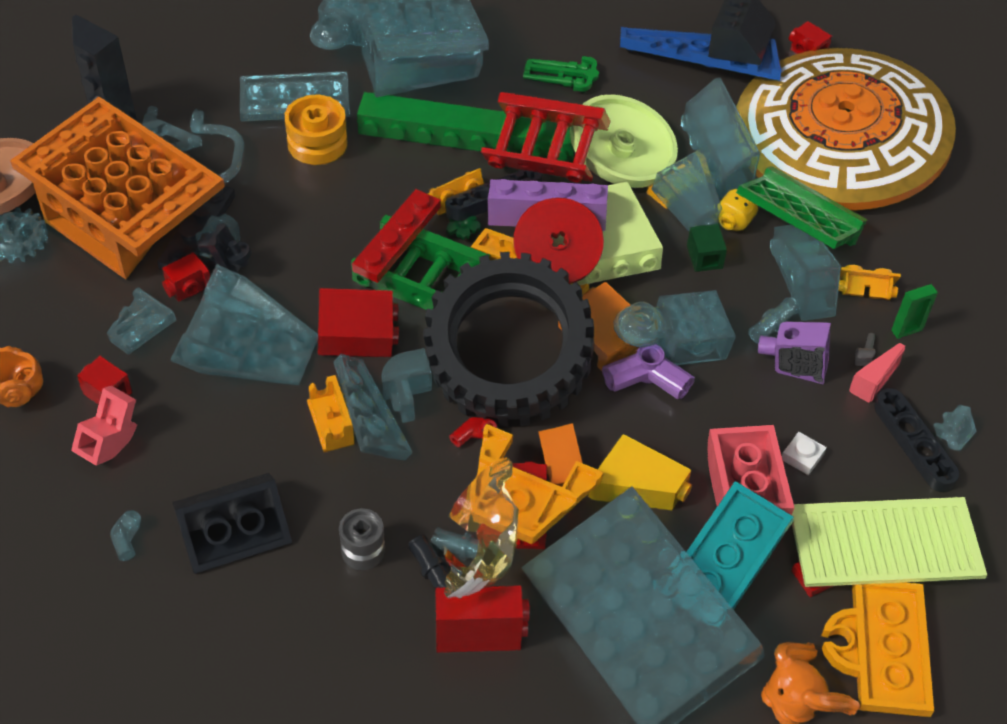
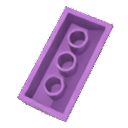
M491 179L488 194V225L516 227L522 214L535 203L549 198H567L586 206L598 219L602 231H605L608 185Z

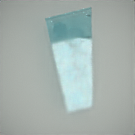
M340 354L333 363L360 452L405 461L413 452L363 359Z

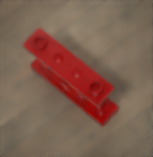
M500 92L497 102L504 111L506 118L496 148L482 147L481 149L482 155L490 166L497 169L510 167L561 176L575 183H581L582 180L592 182L593 175L584 163L594 132L598 131V129L605 131L609 129L611 120L605 108ZM520 117L531 118L521 154L508 152L507 148L516 120ZM546 121L556 122L557 127L547 158L532 156L542 123ZM572 125L583 127L573 163L559 161L558 158L568 127Z

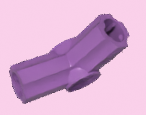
M654 343L643 344L638 348L636 354L605 365L602 368L605 384L610 391L616 392L639 382L654 383L676 399H682L688 393L695 377L665 358L663 349Z

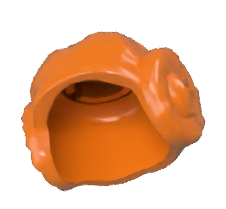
M11 346L0 348V404L7 408L23 406L39 392L44 380L40 363L30 353H26L19 348Z

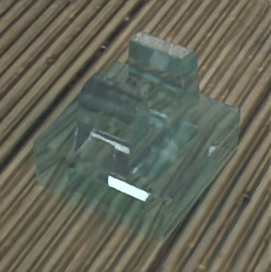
M958 405L953 412H945L942 415L944 419L942 424H934L936 435L947 440L950 449L959 451L976 433L971 409L962 405Z

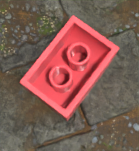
M774 425L710 429L708 436V465L716 506L719 505L732 484L736 481L792 515L794 504Z

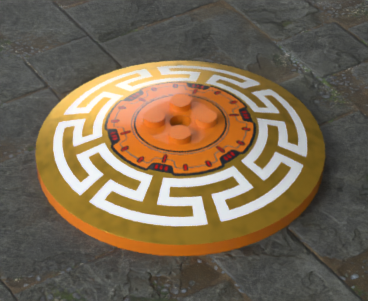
M818 49L817 51H807L779 61L781 67L780 81L756 76L744 89L736 106L734 117L735 141L743 161L752 173L758 178L762 177L766 168L772 166L849 210L884 207L903 201L921 192L944 170L951 157L955 141L956 126L952 108L942 91L928 77L900 60L860 49Z

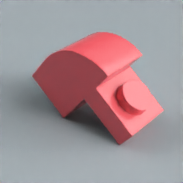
M112 385L103 388L96 416L78 423L71 451L96 466L113 459L129 443L137 427V424L131 421L136 399Z

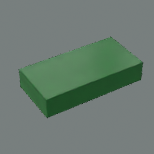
M932 284L905 292L891 329L897 339L923 330L938 294Z

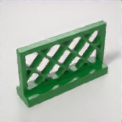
M772 166L766 168L762 177L739 185L736 191L740 196L833 249L845 243L849 246L855 245L867 222V219Z

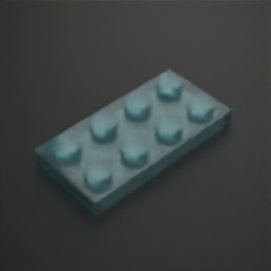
M347 71L240 76L241 121L284 120V113L292 102L307 95L318 94L332 97L340 102L345 109V117L350 116Z

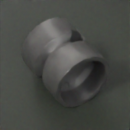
M364 508L355 509L345 514L339 525L343 560L355 570L364 571L376 567L383 560L385 554L382 519L376 512Z

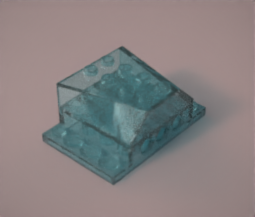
M358 0L361 52L375 97L478 77L483 65V51L489 50V39L470 0Z

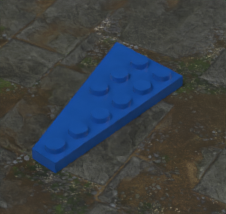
M621 27L620 47L627 50L646 52L698 63L706 67H717L780 81L781 67L775 39H770L761 65L708 57L711 34Z

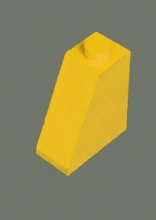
M623 434L597 469L604 472L603 480L588 494V497L598 501L673 510L679 500L684 502L691 491L692 484L689 483L691 469Z

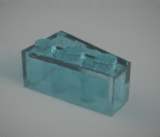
M795 226L774 227V239L770 241V250L777 261L801 320L808 321L836 316L841 265L824 243Z

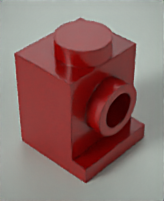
M807 21L799 28H794L788 38L792 42L790 50L799 54L807 51H817L818 49H829L832 35Z
M194 252L162 268L165 278L162 281L163 288L170 298L174 296L178 302L197 294L203 289L207 292L213 290L209 270Z

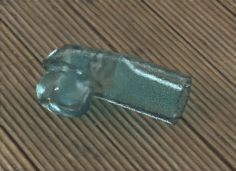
M134 510L126 511L117 520L110 532L113 545L121 561L130 560L135 556L131 540L139 529L141 516Z

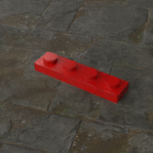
M415 189L353 261L352 271L378 283L441 208V200Z

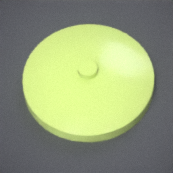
M601 95L591 98L582 104L605 108L611 120L608 131L598 129V131L594 132L584 163L589 170L613 184L628 182L632 188L648 187L668 175L676 161L678 147L671 127L660 114L638 100L621 95ZM572 125L570 127V139L576 153L584 128Z

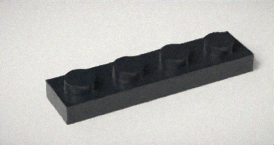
M225 186L183 220L157 261L159 270H163V267L193 252L197 256L200 255L201 251L198 247V242L202 234L214 232L235 198L234 188Z

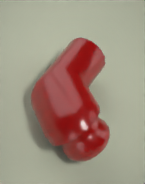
M472 417L449 435L450 441L456 447H461L470 438L483 439L485 425L488 424L498 428L497 423L493 419Z

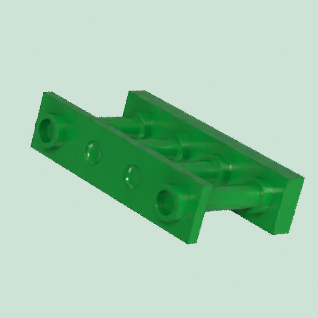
M385 214L380 221V230L389 221L391 216ZM423 229L405 250L408 253L393 273L387 271L382 279L376 283L352 271V281L375 290L393 291V297L424 310L433 309L432 296L436 290L431 287L445 267L460 272V266L468 262L470 267H474L480 264L479 257L485 255L490 257V255ZM355 257L351 261V268L353 261L356 259ZM418 257L434 262L420 283L405 278Z

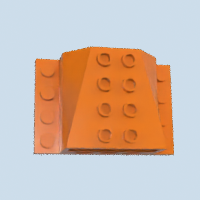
M97 97L10 160L14 170L33 182L45 222L125 280L155 242L225 187L223 178L101 97Z

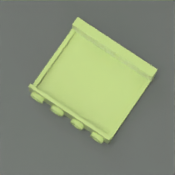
M622 182L608 185L606 230L603 231L604 245L602 255L594 270L577 282L579 285L661 269L663 246L629 183ZM559 236L557 239L552 237L554 247H558L560 244L565 246L563 236Z

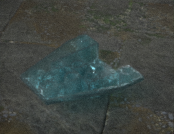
M216 265L205 287L202 300L170 361L202 374L299 385L318 340V334L245 276Z

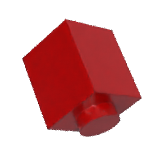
M102 356L96 358L91 364L86 365L77 375L82 393L98 405L103 388L112 385L127 395L133 393L127 373Z

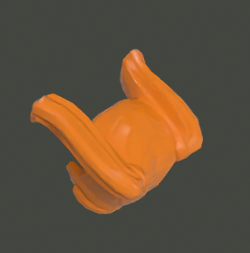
M785 642L779 644L774 652L777 667L763 688L761 697L763 702L772 708L775 718L781 724H800L810 721L815 717L814 712L817 710L855 715L860 709L859 702L850 696L829 692L825 679L814 666L809 664V662L816 658L818 652L813 643Z

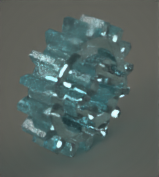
M16 207L14 212L9 211L0 215V262L4 258H7L9 263H13L15 258H19L24 262L26 255L36 256L35 249H44L43 242L48 241L46 233L48 230L45 221L42 220L39 213L33 215L30 208L25 212H21L20 207Z

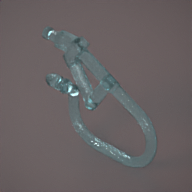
M154 106L148 107L142 125L160 137L168 135L180 140L172 143V145L182 152L202 146L200 136L195 134H221L231 138L235 144L232 164L227 171L218 176L223 178L224 183H226L238 174L242 164L244 140L236 130L224 125L204 124V112L201 109L200 111L196 109L193 111L190 120L191 131L195 133L192 134L170 123L157 120L158 109Z

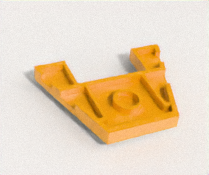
M486 424L483 432L471 507V519L529 544H534L603 480L604 472L578 461L575 462L562 487L502 463L501 461L513 442V435Z

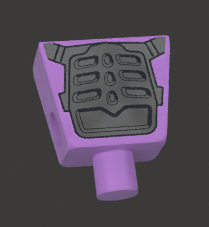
M782 322L777 338L760 336L758 354L775 356V371L780 374L824 384L829 363L831 323Z

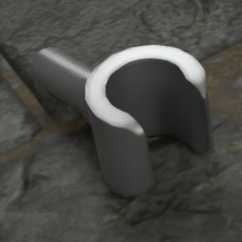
M874 333L868 334L865 348L856 349V366H866L872 362L876 352L873 349Z

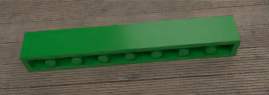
M364 92L357 112L358 134L480 152L482 147L496 148L506 118L504 111ZM520 117L516 120L508 144V152L521 154L531 118ZM546 121L542 123L532 156L547 158L557 127L556 122ZM568 127L558 160L573 163L575 151L571 144L570 127Z

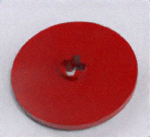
M549 198L535 203L522 214L515 227L513 245L517 259H521L522 253L531 254V260L536 263H540L542 258L551 261L553 271L558 272L560 268H563L568 272L569 284H572L588 276L597 266L603 251L604 237L598 219L586 206L567 198ZM559 236H563L565 246L560 244L558 247H554L552 237L557 239Z

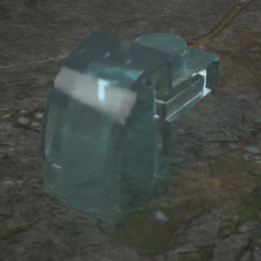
M424 348L395 355L385 364L382 370L383 401L391 399L393 411L400 412L402 423L415 420L412 395L432 391V372Z

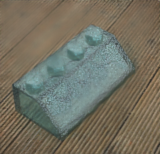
M715 78L686 103L684 115L681 116L682 129L687 131L690 137L692 149L696 150L699 155L700 165L709 176L711 188H715L719 198L722 199L730 190L738 189L739 185L754 180L760 152L721 78Z

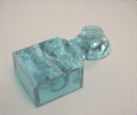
M323 0L318 7L319 19L312 26L309 35L311 42L319 48L328 50L340 49L348 44L355 46L367 45L387 14L386 0Z
M716 290L659 296L656 307L646 302H636L622 309L616 315L613 322L615 332L624 342L636 347H648L657 343L663 349L664 357L676 365L726 360L736 337Z

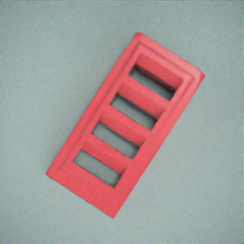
M898 343L859 370L853 377L849 391L868 403L872 402L899 366L905 351V345Z

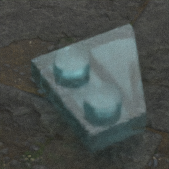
M139 287L132 293L134 300L131 305L122 308L118 320L111 325L107 332L110 342L128 355L176 321L175 314L171 309Z

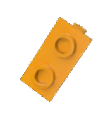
M478 168L472 172H467L461 177L429 190L427 194L441 200V208L438 210L437 215L446 213L445 201L447 198L484 184L481 169Z
M847 265L841 267L836 275V279H838L836 290L842 292V295L863 297L865 287H870L869 298L890 300L897 297L898 287L893 285L900 279L901 274L892 273V270L885 268L871 271L863 270V267L859 265Z

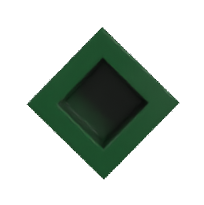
M719 225L690 227L687 249L694 271L723 269L727 248Z

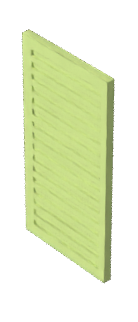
M965 497L794 504L792 527L805 587L986 579L987 577Z

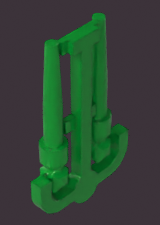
M582 56L581 64L574 61L561 62L528 59L523 78L561 84L564 87L572 88L573 86V91L583 92L592 87L593 81L598 80L599 71L597 70V61L587 56ZM530 71L558 74V77L530 74ZM569 76L583 77V78L573 79V77H569Z

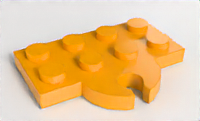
M902 582L852 585L853 608L843 609L833 614L825 624L821 634L822 637L826 638L832 635H841L846 638L848 645L841 647L833 642H824L821 648L824 656L834 668L843 674L857 677L859 710L931 717L934 713L923 584Z

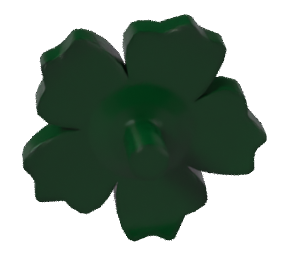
M475 216L462 221L449 219L446 233H449V235L457 234V237L463 240L470 239V232L476 234L478 231H481V223L477 221Z

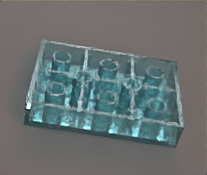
M632 486L521 567L531 584L635 724H677L765 657L759 640Z

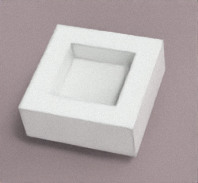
M798 432L784 450L782 460L809 476L823 457L827 447Z

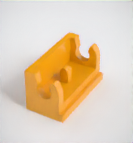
M336 375L327 377V387L323 390H317L315 383H311L309 386L310 399H307V404L323 452L355 444L353 423Z

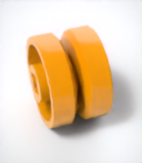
M319 94L307 95L296 99L287 107L284 115L288 150L295 159L306 164L321 165L335 161L344 154L347 148L345 109L340 102L329 96Z

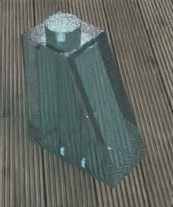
M700 149L657 173L652 191L688 231L690 227L718 224L717 219L722 207L704 153Z

